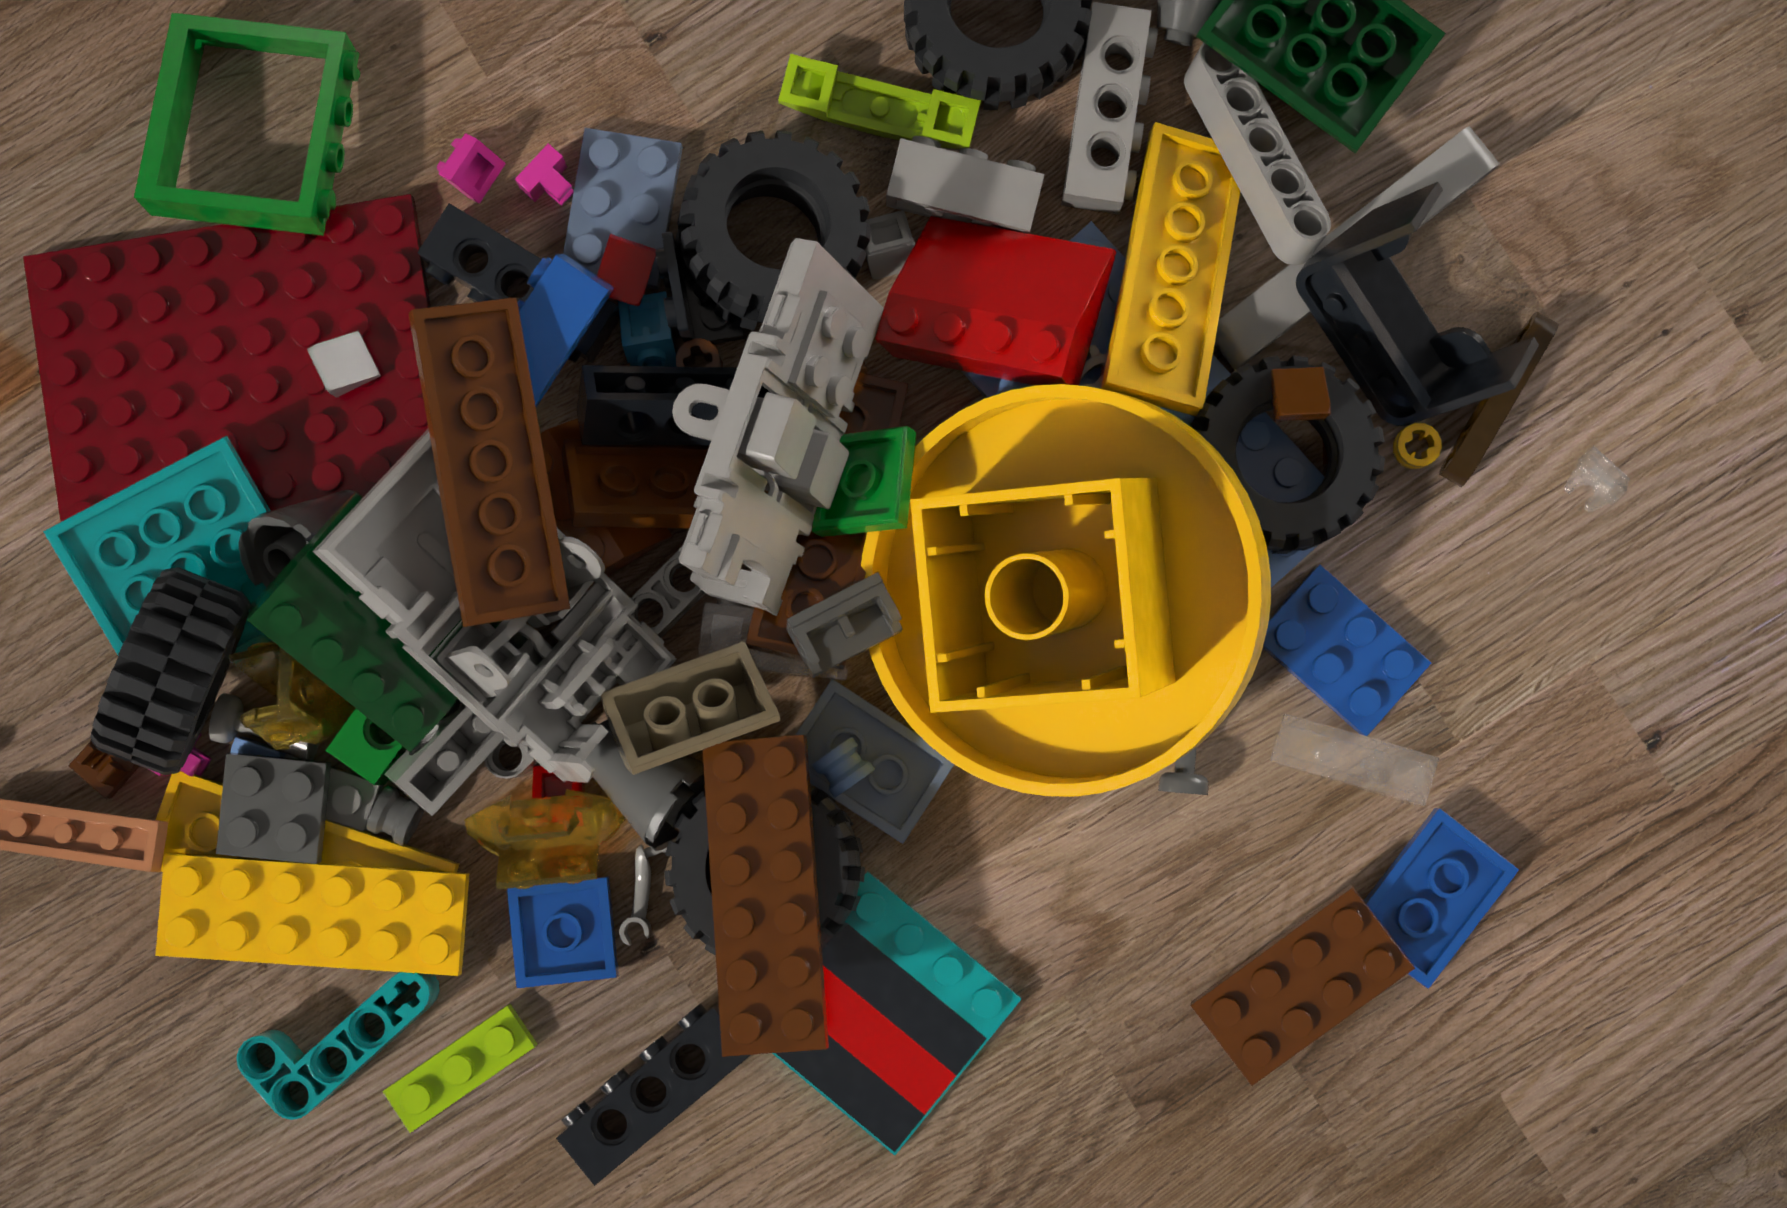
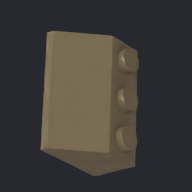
M745 641L604 691L601 695L610 731L624 765L632 775L781 721L779 712Z

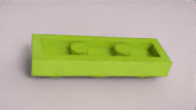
M509 1004L382 1092L409 1133H411L538 1044L512 1005Z

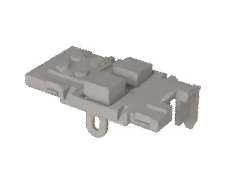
M795 238L790 244L759 332H751L749 334L730 390L708 384L688 386L677 396L672 411L674 422L683 432L711 441L694 488L695 494L698 495L694 503V507L697 509L679 556L680 563L693 571L690 580L706 594L767 610L775 616L778 615L783 601L781 596L793 564H796L798 557H802L805 549L796 542L797 535H810L816 508L830 509L849 455V451L839 442L848 425L839 417L840 411L850 413L853 411L855 405L852 401L855 394L853 389L864 358L867 359L884 310L817 241ZM761 386L769 391L764 398L758 397ZM702 402L717 406L719 411L716 418L709 421L693 417L691 413L692 408L695 404ZM742 563L751 568V572L741 569Z
M427 429L313 552L355 591H359L361 595L358 598L381 619L385 618L391 623L385 632L392 639L399 638L404 643L402 648L489 728L493 731L501 732L505 736L503 740L509 746L517 747L520 743L528 746L530 750L527 753L549 773L553 772L563 782L588 783L594 776L595 769L585 759L609 731L602 725L581 724V722L601 700L602 693L609 690L615 682L624 685L670 668L677 658L663 646L664 641L643 621L639 623L632 616L638 605L604 573L605 566L601 558L585 543L573 537H566L558 528L557 533L571 609L503 620L496 629L489 623L463 627L429 429ZM562 619L550 632L559 640L550 649L544 643L541 634L534 628L546 626L551 622ZM454 628V630L448 635V637L441 643V645H440V646L435 650V652L429 657L428 655L437 647V645H438V644L446 637V635ZM517 632L527 637L532 642L536 652L544 658L537 666L529 659L530 656L527 653L521 654L508 641ZM493 697L485 707L480 703V701Z

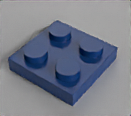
M609 876L507 888L517 988L617 978L619 976Z

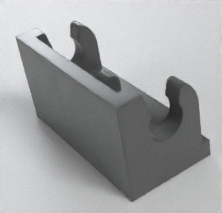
M879 572L788 618L786 630L812 678L902 632L903 628L899 622L902 619L886 589Z

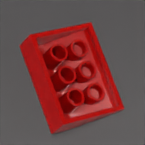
M931 216L888 293L875 340L893 357L1034 386L1055 384L1079 386L1117 252L1115 249Z

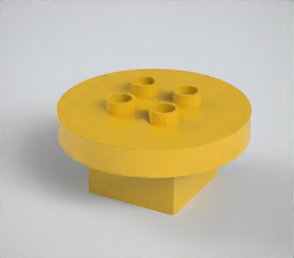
M1055 384L1035 385L1009 390L972 404L939 424L915 446L907 528L867 532L862 553L861 566L866 572L865 578L879 572L902 618L899 620L903 628L902 632L869 648L871 659L882 685L895 707L911 728L948 761L973 776L1021 793L1062 797L1099 794L1126 787L1150 777L1184 757L1207 739L1225 720L1241 698L1260 658L1269 624L1271 571L1267 546L1256 511L1248 493L1233 469L1205 438L1175 415L1136 397L1095 387Z

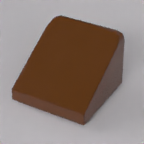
M1324 367L1271 370L1274 421L1326 419L1331 415V403Z

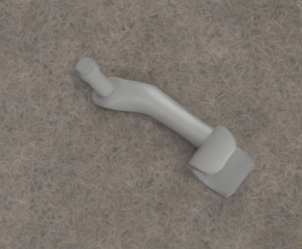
M641 844L636 849V879L631 917L621 924L619 930L621 940L628 946L632 945L627 931L631 922L641 924L647 938L651 935V924L646 919L651 887V866L648 858L662 852L665 853L667 847L663 850L655 851L651 847L644 848Z

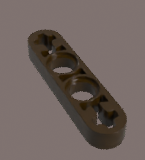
M1538 311L1529 318L1513 344L1535 337L1539 346L1518 385L1513 390L1479 401L1446 457L1439 475L1459 487L1464 486L1470 479L1553 339L1559 326L1558 323Z

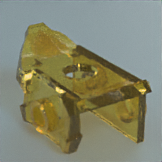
M276 643L253 644L247 648V651L229 655L230 663L274 697H277L276 705L254 708L241 715L243 726L262 737L275 750L290 749V745L300 741L318 744L340 731L355 710L353 705ZM302 690H306L307 702L303 696Z
M566 789L565 795L515 801H513L512 795H509L464 819L467 834L476 839L484 849L499 856L496 876L497 889H527L535 885L564 882L575 884L584 880L597 879L599 847L613 837L620 828V824L626 820L609 797Z

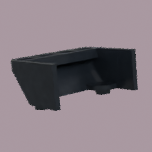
M1438 182L1371 210L1309 258L1296 277V288L1299 295L1367 399L1372 403L1377 414L1384 421L1396 426L1411 425L1515 389L1539 346L1535 337L1491 352L1483 338L1471 329L1454 327L1438 333L1390 258L1406 248L1411 240L1412 233L1418 230L1443 191Z

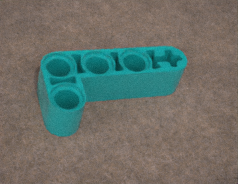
M399 972L382 985L307 1054H304L284 1032L268 1030L243 1042L238 1049L236 1057L237 1067L275 1113L289 1120L300 1119L320 1107L427 1011L438 998L440 991L439 981L435 974ZM417 982L421 987L416 993L417 998L403 1004L400 1008L392 1004V1002L398 1000L409 989L407 985ZM370 1012L378 1014L384 1021L385 1031L381 1038L372 1037L365 1029V1017ZM260 1043L268 1044L275 1052L276 1059L272 1068L263 1066L257 1058L256 1052ZM330 1047H337L346 1055L347 1065L344 1071H336L328 1064L327 1052ZM292 1081L301 1082L306 1086L309 1094L306 1105L297 1104L292 1100L289 1093Z

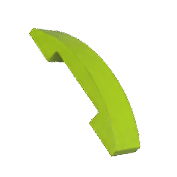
M790 54L778 99L779 104L840 126L895 140L902 138L912 141L914 136L928 137L938 141L941 144V148L949 149L970 147L981 100L933 89L932 94L840 72L838 71V65Z

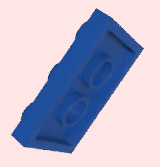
M1320 564L1308 574L1269 618L1263 649L1362 737H1367L1431 664L1425 656Z
M1434 808L1364 901L1414 965L1415 969L1408 973V975L1423 987L1429 989L1519 869L1442 809Z

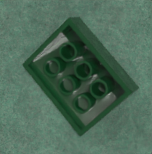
M1222 0L1199 30L1196 37L1356 154L1446 33L1401 0Z
M355 491L251 603L247 621L411 752L447 714L458 698L402 648L404 643L399 638L392 639L385 632L391 623L385 618L381 619L358 598L361 593L355 591L313 552L363 498L359 492ZM502 621L491 622L489 624L496 629ZM453 628V629L446 635V637L437 645V647L428 655L429 657L435 652V650L441 645V643L448 637V635L454 630V628Z

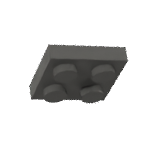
M233 752L227 753L216 854L311 864L320 863L322 861L331 762Z

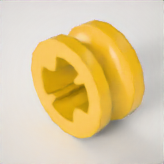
M1414 423L1405 427L1395 436L1393 441V454L1396 460L1402 466L1409 469H1421L1433 463L1439 457L1442 449L1439 433L1432 426L1425 423ZM1412 434H1419V441L1424 438L1427 440L1429 448L1421 452L1422 459L1414 458L1416 452L1408 454L1405 448V444L1413 439Z

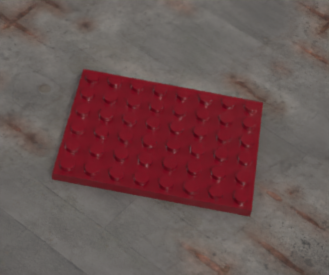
M411 194L338 205L335 207V210H330L324 236L220 224L23 256L60 522L225 436H228L270 511L344 490L357 491L362 496H365L428 429L408 314L413 309L431 307L424 259L417 253L422 245L414 197ZM359 331L381 376L336 398L326 390L307 348Z

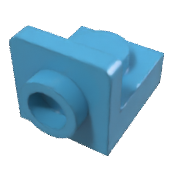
M666 291L644 295L640 306H633L618 301L622 347L627 362L631 366L677 367V351L672 328L668 326L664 307V298L667 297Z

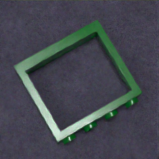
M171 13L134 198L151 216L324 236L330 210H335L336 196L334 190H332L335 173H340L344 165L345 153L341 143L344 127L350 126L353 117V102L350 98L352 82L358 81L361 74L357 67L360 53L356 51L346 32ZM205 45L326 59L298 202L176 188Z

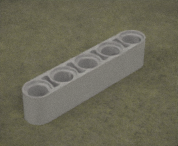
M1203 42L1184 76L1185 88L1273 253L1286 264L1302 265L1313 255L1330 231L1331 220L1329 214L1256 80Z

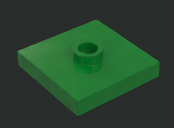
M908 426L843 434L839 442L849 451V455L830 509L816 508L812 532L820 537L907 528L916 432Z

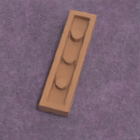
M0 798V850L147 872H161L169 822Z

